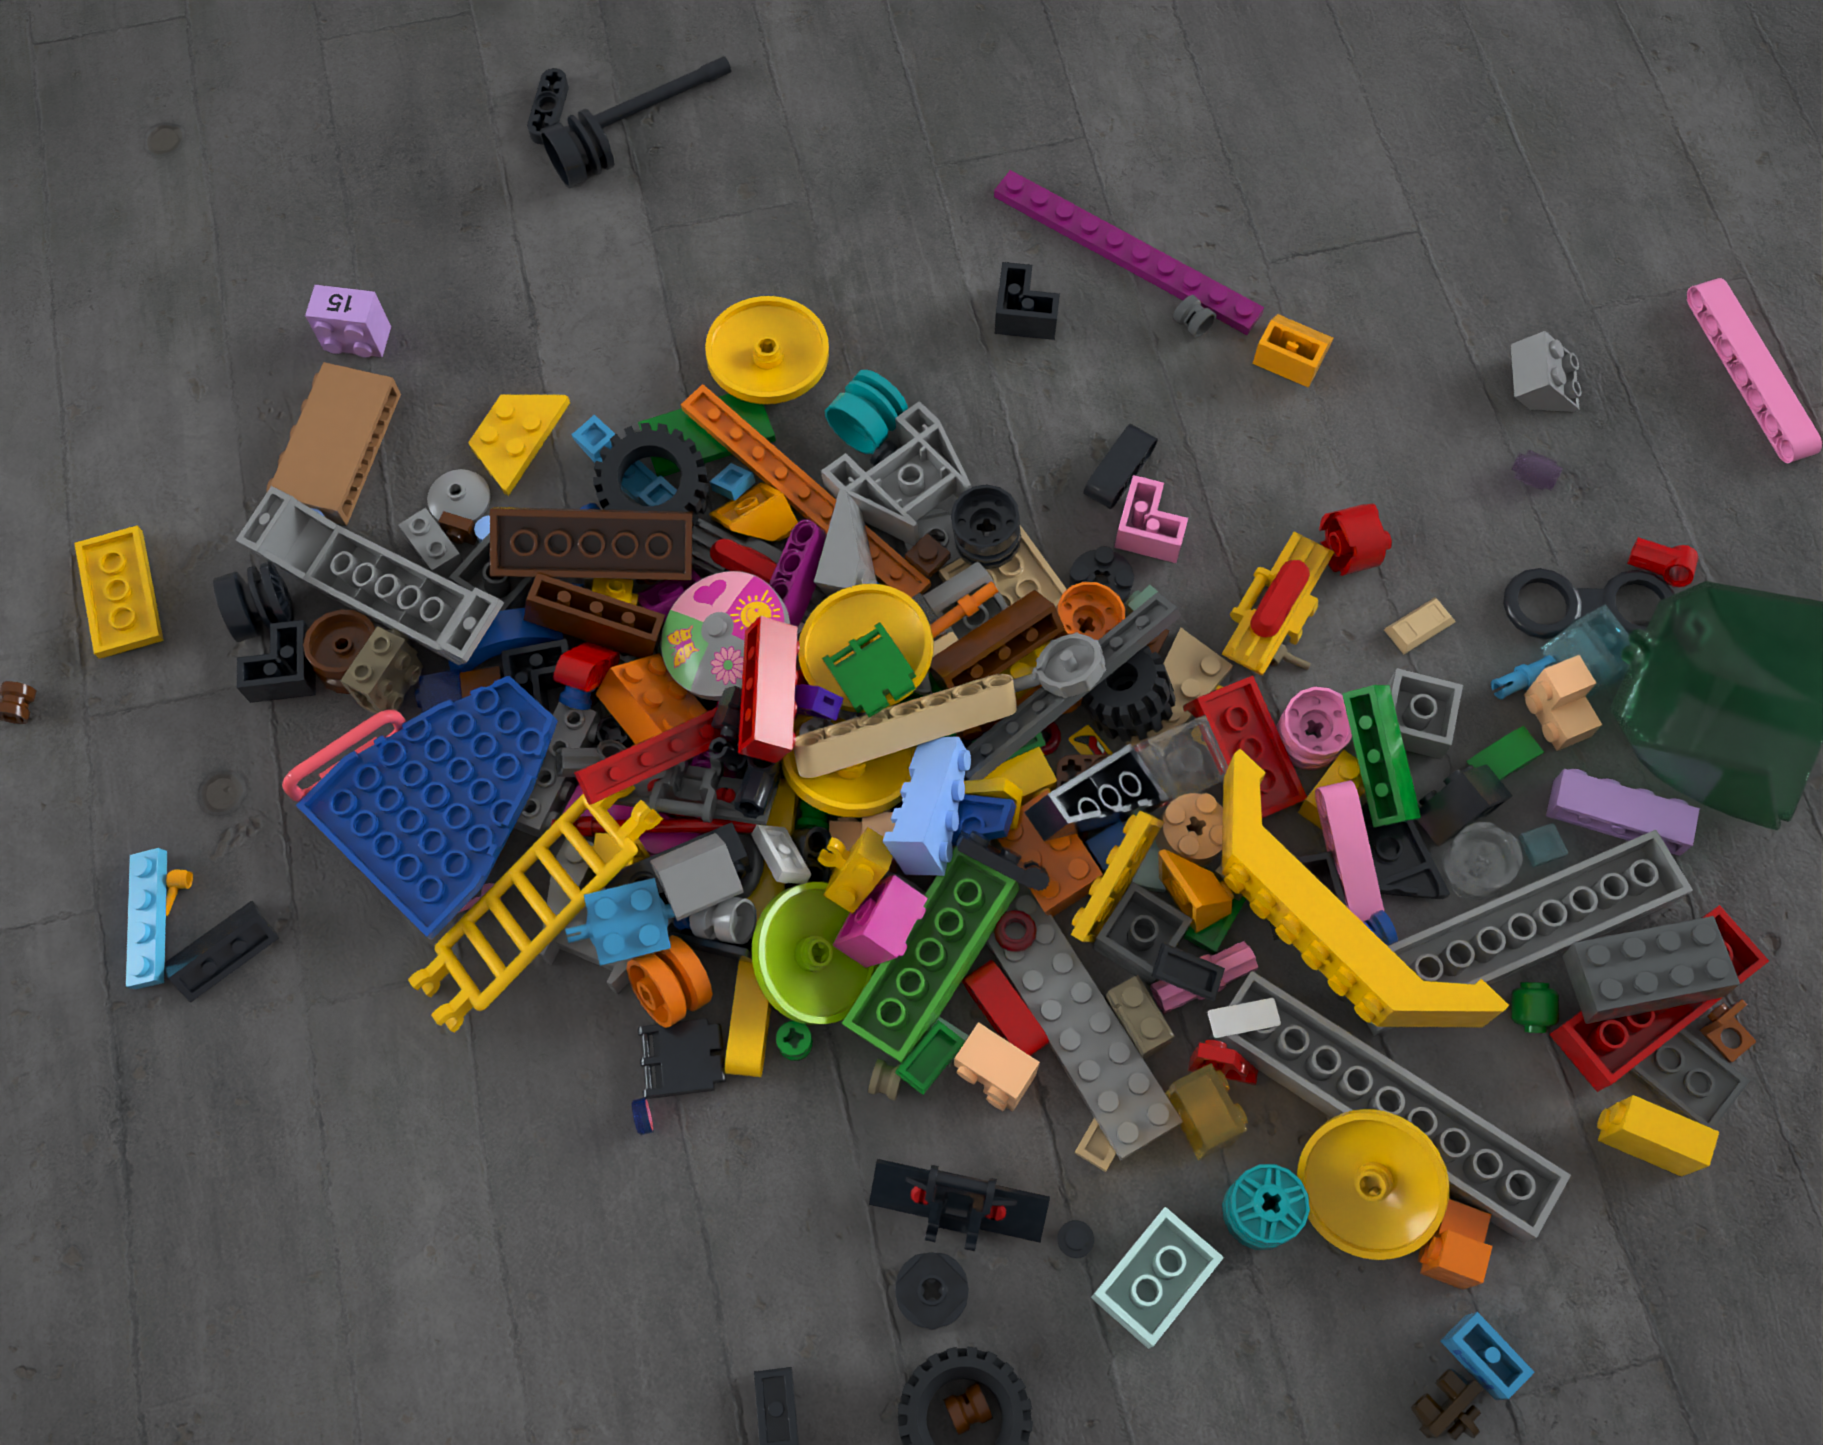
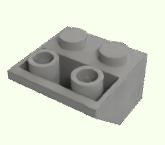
M1546 331L1511 344L1514 397L1530 410L1568 412L1580 410L1579 397L1581 396V387L1577 381L1576 372L1579 369V362L1574 353H1570L1562 346L1559 340H1555Z

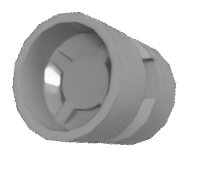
M732 897L690 915L689 921L692 933L696 937L744 944L749 941L754 933L757 915L755 906L749 899Z

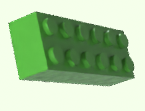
M956 845L951 862H947L945 876L937 875L924 895L927 897L923 906L926 908V912L922 919L916 920L905 943L908 947L904 955L880 963L842 1024L902 1064L932 1028L993 933L997 922L1020 890L1017 881L961 853Z

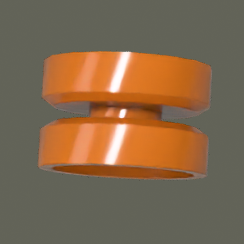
M674 935L669 936L671 948L634 957L627 962L626 968L633 991L641 1005L659 1025L665 1028L685 1018L687 1009L695 1011L710 1002L713 995L710 980L699 958L689 945Z

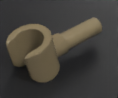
M1283 644L1280 645L1270 663L1272 666H1277L1281 660H1284L1305 670H1308L1311 664L1287 652V648Z

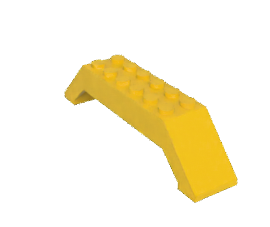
M1241 749L1233 755L1223 781L1222 874L1225 876L1224 881L1234 893H1241L1250 902L1251 909L1258 917L1262 919L1267 918L1276 927L1277 935L1285 943L1293 944L1302 953V959L1313 970L1319 969L1329 979L1328 984L1331 989L1340 996L1345 995L1355 1005L1356 1013L1364 1021L1372 1022L1376 1027L1483 1028L1509 1006L1482 979L1475 984L1423 981L1262 826L1260 784L1266 773Z

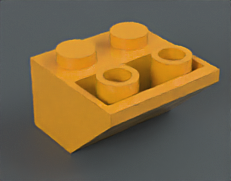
M1277 314L1271 319L1262 335L1252 364L1309 388L1334 338Z

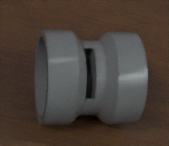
M1195 295L1185 298L1173 314V319L1181 325L1185 324L1188 327V332L1195 338L1202 336L1212 326L1216 318V314L1211 309L1201 306V301Z

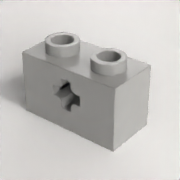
M426 507L398 524L407 542L426 568L449 580L450 575L460 566L463 559Z

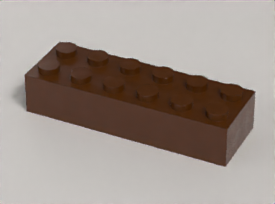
M490 508V576L536 577V574L540 573L549 577L691 580L692 512Z

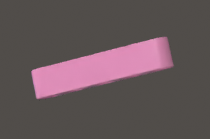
M1349 780L1318 787L1315 790V799L1327 852L1332 851L1347 908L1360 920L1366 921L1370 919L1371 914L1380 910L1384 911L1356 786L1353 781Z

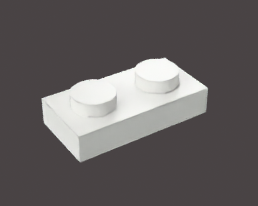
M757 824L751 835L776 882L785 884L807 883L811 872L785 827Z

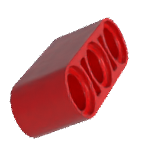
M587 641L561 655L555 668L554 681L589 692L601 685L611 667L619 664L620 653Z
M988 961L963 978L962 982L966 990L1000 1037L1029 1056L1049 1043L1048 1036L994 961Z

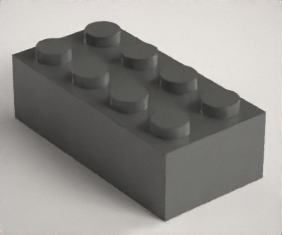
M1714 916L1575 942L1562 956L1586 1024L1726 997L1740 985Z

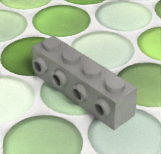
M560 702L558 703L553 713L558 723L534 789L514 826L515 829L540 838L551 827L552 819H558L561 816L559 812L564 802H568L574 793L576 777L557 776L555 769L556 752L558 748H591L593 743H598L599 739L596 731L601 719L594 710H579L565 706Z

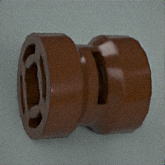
M3 682L0 688V695L2 697L0 701V720L13 724L28 723L30 716L28 704L34 702L37 691L23 683Z
M978 1383L967 1387L965 1393L960 1396L953 1394L943 1399L958 1435L969 1431L970 1426L976 1422L983 1424L993 1419Z

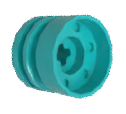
M860 370L852 379L853 381H850L845 387V393H840L825 409V418L833 431L846 444L864 454H873L889 437L888 431L896 429L895 418L908 409V405L898 389L887 379L873 371Z
M1259 1164L1246 1170L1227 1189L1222 1203L1223 1220L1229 1233L1239 1243L1254 1250H1271L1296 1237L1306 1225L1310 1211L1308 1193L1302 1181L1289 1169L1276 1164ZM1272 1199L1275 1205L1272 1207V1210L1270 1209L1265 1212L1261 1205L1265 1201Z

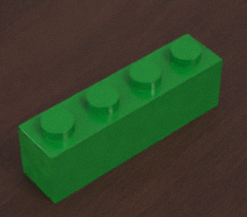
M1371 685L1342 693L1373 827L1387 826L1421 818L1390 685Z

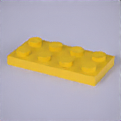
M136 525L75 542L94 654L101 659L164 641L143 531L140 527Z
M1140 810L1137 816L1131 815L1124 826L1123 833L1126 836L1121 845H1115L1106 859V864L1109 865L1103 877L1098 876L1090 887L1089 895L1092 897L1086 908L1081 907L1072 920L1071 925L1074 926L1071 933L1072 936L1082 942H1095L1096 937L1126 893L1165 823L1164 821Z

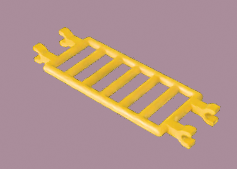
M634 785L591 805H588L584 794H582L436 943L435 952L438 956L426 968L412 974L408 981L414 989L419 990L422 988L427 996L432 997L438 991L440 981L449 972L455 979L461 991L449 1003L441 1005L431 1014L438 1025L442 1026L445 1023L449 1030L455 1033L463 1024L464 1016L473 1007L477 1011L485 1010L586 907L584 894L601 891L637 854L638 848L634 842L645 830L654 828L663 818L653 808L650 809L642 800L634 806L631 817L621 827L607 811L619 798H624L632 793L635 789ZM587 809L621 849L607 865L573 825ZM562 834H564L596 874L582 890L549 850L550 846ZM538 859L571 900L557 916L524 874ZM513 884H515L546 925L532 941L500 900ZM489 909L521 951L507 967L475 924ZM464 934L496 977L482 993L451 950Z

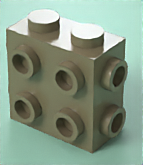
M377 626L340 680L360 707L374 714L388 709L399 710L403 703L404 695L410 686L419 680L422 668L424 667L416 656L418 652L407 643L409 640L407 636L396 629L391 628L390 631H387Z

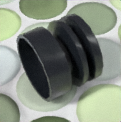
M588 109L579 111L578 119L574 115L568 116L567 121L570 132L560 122L540 130V136L547 155L557 174L568 188H572L587 180L585 165L595 175L601 174V166L609 170L615 165L608 138Z
M986 484L973 486L958 497L953 504L951 521L956 550L962 560L970 565L978 561L985 570L999 568L1010 562L1018 552L1021 543L1018 504L1012 495L1001 487ZM985 532H990L989 536H985Z
M271 561L261 563L260 572L255 566L248 567L247 584L238 572L229 573L213 580L214 593L219 610L227 629L236 642L261 636L260 620H263L269 630L272 623L294 621L290 593L286 583Z

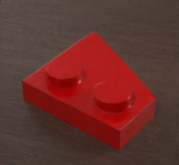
M1206 1040L1205 1043H1199L1190 1057L1188 1071L1251 1085H1256L1258 1070L1236 1050L1228 1049L1226 1043L1217 1040Z

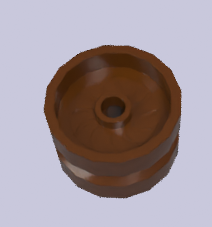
M336 610L326 613L315 620L306 632L303 643L305 656L324 686L336 693L350 694L340 680L376 629L366 615L355 610Z

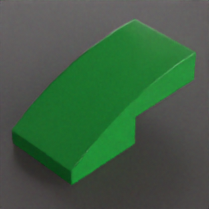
M1523 725L1466 762L1469 766L1473 765L1474 768L1487 764L1501 781L1514 771H1519L1544 754V751Z

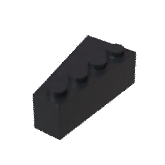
M1128 744L1048 793L1024 813L1044 841L1114 825L1119 821L1126 822L1131 815L1137 816L1139 810L1150 814L1170 799L1132 745Z

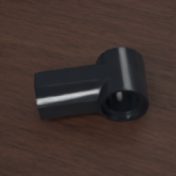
M748 756V767L736 796L734 807L744 817L756 819L758 816L765 814L773 789L780 783L779 761L773 763Z

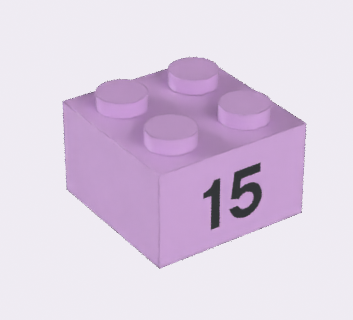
M314 285L305 317L323 350L333 354L343 352L356 354L361 357H383L391 325L376 293Z

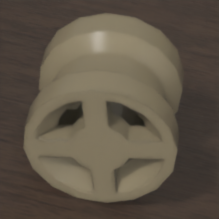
M878 1058L871 1076L868 1093L873 1095L878 1093L886 1094L888 1099L896 1101L903 1081L895 1073L900 1065L893 1067L887 1065L885 1060Z

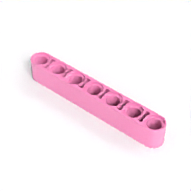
M1717 278L1691 286L1687 291V302L1779 458L1785 463H1791L1818 454L1822 448V441L1818 431L1728 283L1722 278Z

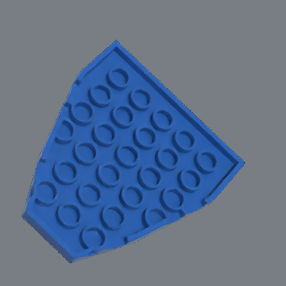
M510 676L494 681L488 687L474 689L470 691V696L453 702L449 699L439 703L403 723V729L387 738L383 735L373 740V746L360 753L355 751L349 753L296 804L342 853L431 940L482 889L534 789L558 720Z

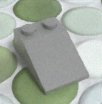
M840 489L814 579V583L827 597L837 591L848 587L852 588L855 585L877 584L863 513L848 492Z

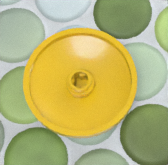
M760 296L742 300L724 310L715 319L708 331L705 351L707 365L712 377L726 392L738 399L751 403L777 404L793 400L805 394L818 383L828 364L829 342L822 322L810 309L787 298Z
M860 584L837 591L823 600L813 610L802 628L799 638L800 649L798 658L803 675L809 685L822 687L843 697L841 710L856 712L822 658L826 655L829 657L849 646L848 642L853 638L857 641L875 629L874 625L879 622L913 669L916 677L912 679V682L916 688L923 681L929 670L933 657L934 642L927 617L916 601L896 588L881 584ZM877 635L873 639L869 640L868 642L860 646V648L862 649L871 642L875 641L880 637V635ZM854 651L834 662V665L854 654ZM913 691L906 694L897 701H895L889 693L885 696L889 703V706H887L886 708L891 707L899 703L900 701L904 700Z
M799 715L794 720L793 732L796 734V737L799 736L802 724L813 717ZM837 718L836 721L831 720L833 724L846 721L842 718ZM917 745L814 778L799 776L794 749L781 759V763L788 784L801 799L812 807L841 817H867L883 813L902 801L900 791L904 782H911L909 767Z
M1373 1109L1353 1110L1337 1115L1316 1130L1305 1145L1299 1159L1297 1177L1302 1181L1308 1193L1309 1221L1327 1241L1351 1255L1372 1260H1386L1405 1256L1427 1243L1443 1220L1449 1200V1179L1444 1161L1428 1136L1417 1126L1400 1116Z

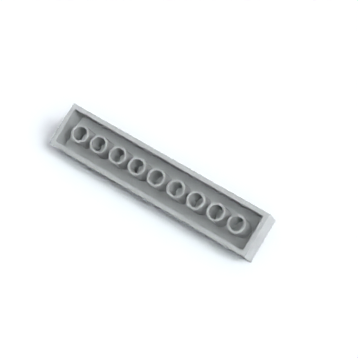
M1653 830L1388 947L1423 981L1475 984L1482 979L1488 985H1491L1566 952L1575 942L1598 938L1675 904L1692 892L1693 889L1657 830ZM1366 1022L1373 1036L1394 1028L1376 1027L1372 1022Z
M1253 971L1250 972L1229 1006L1274 998L1281 1025L1215 1038L1212 1032L1209 1036L1210 1039L1226 1043L1228 1049L1236 1050L1257 1070L1331 1118L1353 1110L1373 1109L1389 1112L1408 1120L1424 1132L1438 1149L1448 1174L1449 1195L1467 1206L1492 1214L1490 1222L1523 1243L1538 1237L1571 1176L1569 1173Z

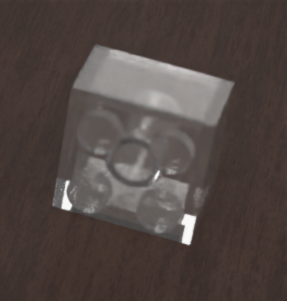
M1206 715L1133 746L1170 799L1161 805L1160 808L1223 782L1228 769V765Z

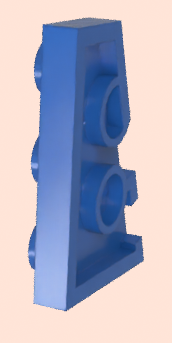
M965 794L964 799L959 801L957 811L959 826L957 831H953L952 846L957 845L956 839L961 830L968 834L976 831L990 840L1007 837L1016 809L1014 801L1011 799Z

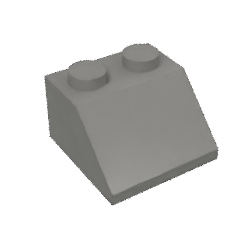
M977 561L923 595L936 619H939L958 605L957 601L967 594L971 596L990 581L993 582V580ZM1000 592L978 606L979 611L969 618L967 616L963 617L946 629L945 633L953 631L956 637L960 639L1006 609L1008 606Z

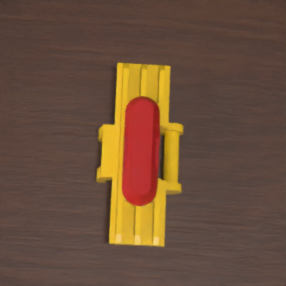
M1294 531L1271 571L1258 567L1253 574L1255 578L1240 604L1230 612V617L1239 625L1223 650L1222 655L1263 676L1286 635L1290 636L1289 642L1296 645L1302 636V627L1308 616L1312 617L1316 612L1318 598L1310 594L1333 556L1334 551ZM1265 585L1269 587L1257 610L1254 608L1251 610Z

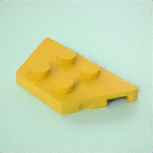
M500 395L469 440L468 444L471 450L481 460L491 477L493 476L505 495H510L569 406L568 396Z

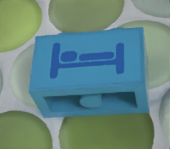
M1478 1312L1465 1315L1440 1340L1495 1400L1509 1399L1534 1373L1527 1363Z

